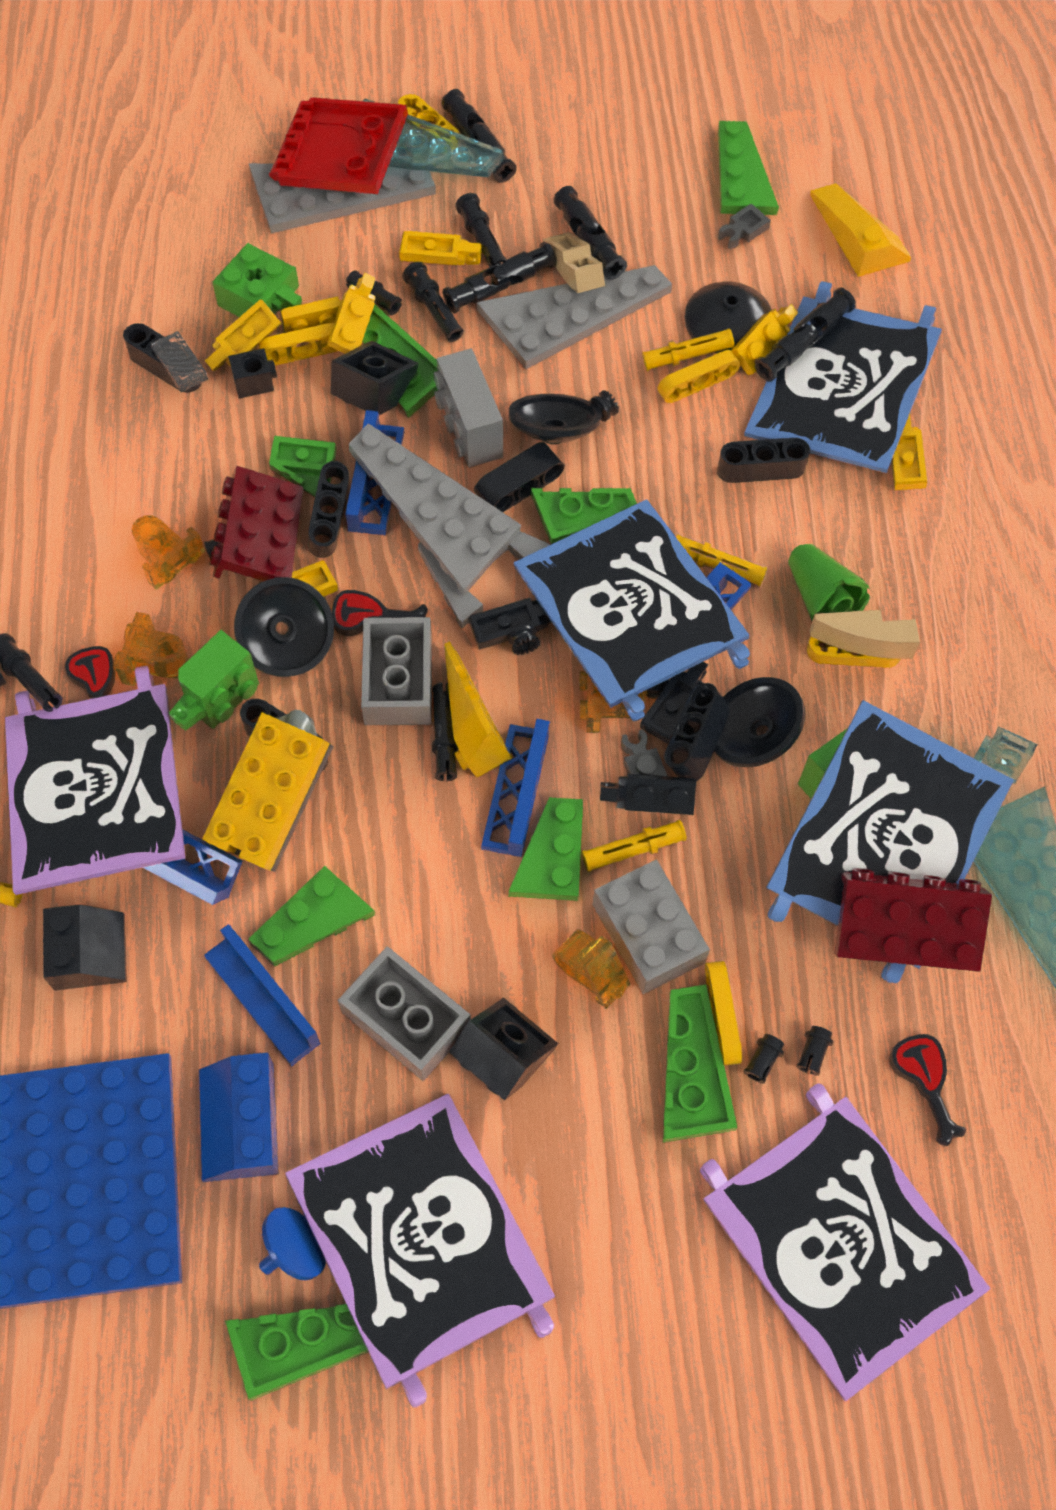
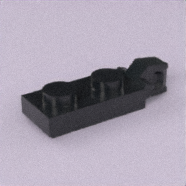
M530 598L468 617L479 650L508 641L509 633L518 627L530 625L538 632L547 628L548 623L552 622L537 600L531 601Z
M701 662L691 667L687 673L683 671L671 677L642 719L640 728L669 744L690 693L696 686L703 683L702 679L707 673L706 668L708 664Z
M627 774V776L619 777L618 783L601 782L600 800L617 802V808L694 815L696 779Z

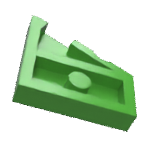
M274 436L269 466L271 470L290 482L303 486L304 491L315 497L320 471L326 463L335 461L337 446L334 442ZM332 477L327 479L331 483Z

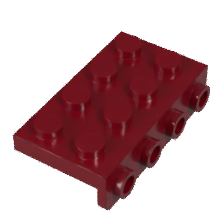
M237 465L232 477L226 476L221 494L226 495V499H222L217 516L222 518V523L219 522L217 524L213 541L218 542V547L214 546L209 565L214 566L213 577L220 579L223 570H227L261 581L278 577L292 578L303 486Z
M852 868V873L842 872L841 880L844 883L834 952L837 957L981 972L992 894L984 887H981V882L971 879H960L959 884L946 883L945 878L933 875H925L923 880L910 879L909 874L893 871L888 872V876L874 875V871L865 868Z

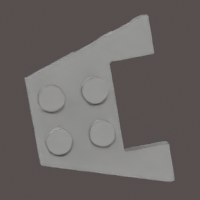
M520 531L496 559L507 550L518 559H522L550 544ZM420 542L418 544V551L433 579L442 590L444 599L453 610L459 626L464 628L469 623L468 617L483 612V604L469 591L463 596L457 589V584L449 574L446 575L442 570L437 558Z

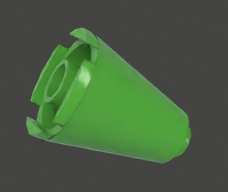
M813 544L799 545L793 549L788 565L811 621H813L815 614L864 610L870 599V595L867 593V589L870 588L862 578Z

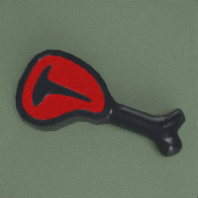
M357 590L341 591L336 596L332 607L334 628L340 635L354 636L363 631L364 618L426 617L428 612L425 604L412 611L387 609L376 597Z
M92 646L81 649L69 656L65 663V670L69 679L74 684L86 689L91 699L108 696L115 683L116 666L114 658L107 648Z
M928 1034L907 1037L898 1042L891 1050L889 1057L890 1065L898 1076L913 1083L920 1095L927 1099L938 1125L936 1142L944 1147L948 1146L953 1138L963 1137L966 1133V1128L957 1125L951 1119L941 1096L942 1087L947 1075L946 1058L943 1048L935 1037Z

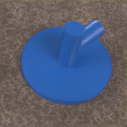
M280 1207L270 1212L264 1219L262 1226L263 1241L269 1255L260 1261L259 1267L261 1271L268 1275L279 1267L286 1274L298 1280L306 1281L317 1277L324 1270L326 1260L305 1216L296 1210L286 1207Z

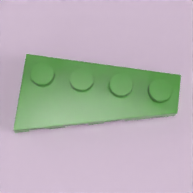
M719 121L718 149L721 214H736L749 204H752L764 215H777L779 206L747 121Z
M374 304L362 344L372 340L418 362V369L399 401V404L409 418L435 395V391H438L433 377V372L437 371V360Z
M705 984L671 990L669 994L663 1143L736 1131L738 1127L707 986Z
M346 1304L322 1309L299 1310V1312L280 1315L270 1314L262 1315L258 1318L225 1321L250 1401L368 1353Z

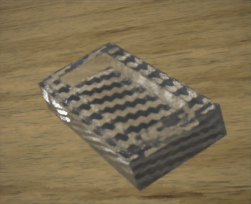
M179 331L151 343L153 352L180 392L208 380L206 371Z

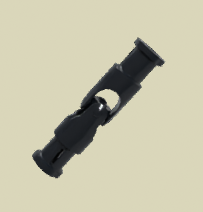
M459 89L448 91L441 101L443 109L448 113L450 112L453 116L454 124L474 148L475 153L484 165L491 168L495 180L499 183L510 180L516 173L517 165L507 158L505 149L475 108L467 104L465 95Z
M572 186L562 187L555 194L553 203L559 210L564 212V219L575 235L590 244L591 256L602 262L604 276L608 280L618 278L627 268L626 260L617 254L615 244L597 222L586 203L579 200L577 191Z
M544 241L540 243L539 248L528 253L525 251L510 257L503 264H496L465 278L463 283L453 288L445 287L442 290L445 303L450 311L455 314L459 312L460 307L471 302L477 303L508 288L510 285L533 277L535 272L543 268H553L556 266L554 251L549 243ZM490 275L492 285H489L484 278Z
M842 287L836 289L831 299L826 303H820L794 327L793 333L781 337L772 345V350L767 355L759 357L754 361L757 373L768 382L776 379L777 373L782 368L792 365L808 347L813 346L835 327L841 316L846 312L850 313L856 308V301L853 295Z

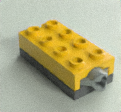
M293 710L278 719L263 712L261 713L202 838L203 841L227 852L239 855L240 858L273 872L276 871L334 747L317 736L314 721L311 717L301 710Z

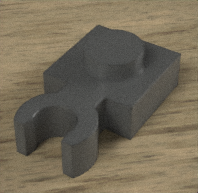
M749 204L731 216L729 224L723 225L719 229L718 239L722 240L724 237H731L728 248H736L741 238L750 242L768 230L771 220L754 205Z
M643 729L638 732V739L640 741L638 744L630 743L627 735H622V749L630 755L624 757V765L628 774L667 776L657 748L646 749L648 738Z

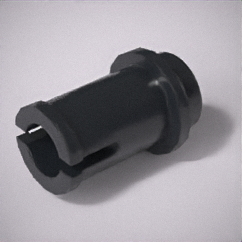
M811 1026L810 1031L805 1032L804 1036L807 1038V1041L796 1067L807 1073L809 1067L811 1075L819 1076L827 1048L832 1046L834 1041L831 1039V1031L819 1026Z
M765 1034L763 1038H758L757 1044L759 1046L744 1070V1073L749 1078L761 1084H765L766 1078L777 1058L784 1055L782 1050L784 1043L770 1034Z

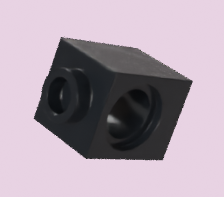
M264 348L228 356L239 399L274 391L272 379L278 378L274 360H267Z

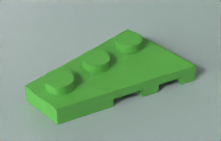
M549 797L508 891V897L578 901L583 799Z
M324 866L248 940L271 964L277 966L314 947L315 943L333 934L336 936L346 931V927L362 919L365 921L375 916V910Z

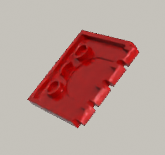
M310 97L309 101H300L294 119L285 136L286 138L270 171V178L279 181L281 186L378 194L408 116L407 105Z

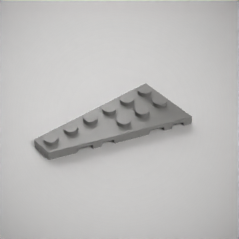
M249 163L250 173L271 234L436 194L435 184L427 165H389L378 194L281 186L279 181H275L269 176L273 164Z
M654 265L625 271L613 280H608L604 276L605 286L577 293L568 284H562L477 302V310L524 368L528 369L671 293L672 283Z
M369 423L349 443V452L370 478H374L381 487L382 494L396 506L401 518L423 546L430 550L437 558L442 570L446 575L449 574L457 584V589L463 596L520 532L521 524Z

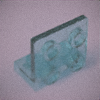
M998 726L993 737L985 736L974 759L1014 779L1013 784H1015L1038 744Z

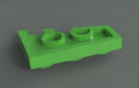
M531 488V497L551 544L637 504L631 488H592L590 492H572L571 488H560L559 492H543L542 488Z

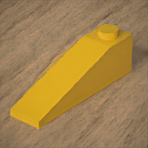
M837 183L810 190L811 198L858 277L910 262L911 256L900 238Z
M449 641L444 644L453 737L459 748L455 752V756L463 770L470 768L476 778L511 760L512 757L460 655Z

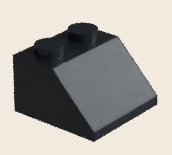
M371 340L332 360L330 394L365 411H378V414L382 415L398 405L418 369V362Z
M80 904L43 909V978L54 991L127 982L124 912Z
M502 998L468 1021L449 1053L459 1061L463 1068L471 1071L486 1084L491 1092L499 1095L505 1101L528 1081L559 1043L508 1000Z

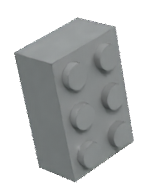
M472 348L437 358V371L433 372L435 385L438 391L434 392L435 400L439 410H445L444 420L448 432H454L455 434L454 444L458 456H464L468 468L503 458V419Z
M430 617L364 618L361 698L364 725H431L432 631Z
M657 859L594 890L592 905L643 994L706 963L710 949Z
M388 946L338 999L341 1012L423 1082L449 1053L468 1021L471 1020V1015Z

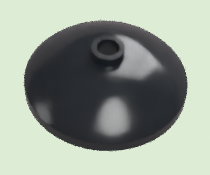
M731 281L716 282L700 288L691 296L685 309V326L692 339L730 328L735 347L760 317L772 309L766 298L748 285ZM727 348L724 350L716 351L714 353H720L725 350H732L733 348Z
M564 394L530 395L514 401L509 407V420L518 430L548 444L570 442L590 434L600 425L602 416L600 409L590 401Z
M278 577L259 583L243 597L234 618V634L236 642L250 652L255 668L269 675L290 677L311 670L323 660L332 644L334 620L327 601L313 586L295 578ZM279 622L287 626V632L284 635L276 631V625Z
M774 677L755 678L737 685L723 696L729 705L730 712L714 751L723 761L737 767H756L777 759L792 747L802 732L806 716L802 697L790 683Z

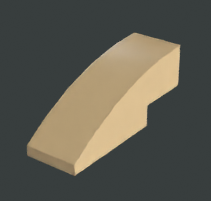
M570 232L543 239V242L549 243L554 251L556 269L574 291L581 293L605 286L602 262L591 256L590 244Z
M881 610L815 614L809 630L811 637L828 645L872 657L913 659L920 644L916 619L883 621Z

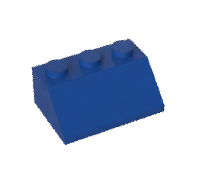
M269 1053L230 1056L199 1069L202 1182L279 1174L274 1063Z

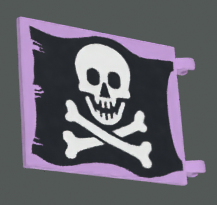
M148 666L135 668L138 686L136 690L60 705L57 709L52 707L53 711L47 712L44 709L35 711V702L33 699H30L29 691L15 694L18 715L5 717L12 880L15 895L186 858L167 688L165 684L154 686L153 676L149 673Z
M818 1083L806 1093L808 1101L820 1113L818 1117L730 1180H727L721 1167L714 1159L704 1163L700 1173L715 1190L703 1199L843 1400L847 1401L991 1288L848 1098L844 1097L834 1104L825 1087Z
M449 1093L285 1173L385 1388L388 1389L401 1382L409 1403L413 1408L422 1405L427 1398V1393L416 1374L419 1371L526 1313L539 1338H543L552 1332L554 1323L543 1307V1304L554 1299L555 1295Z

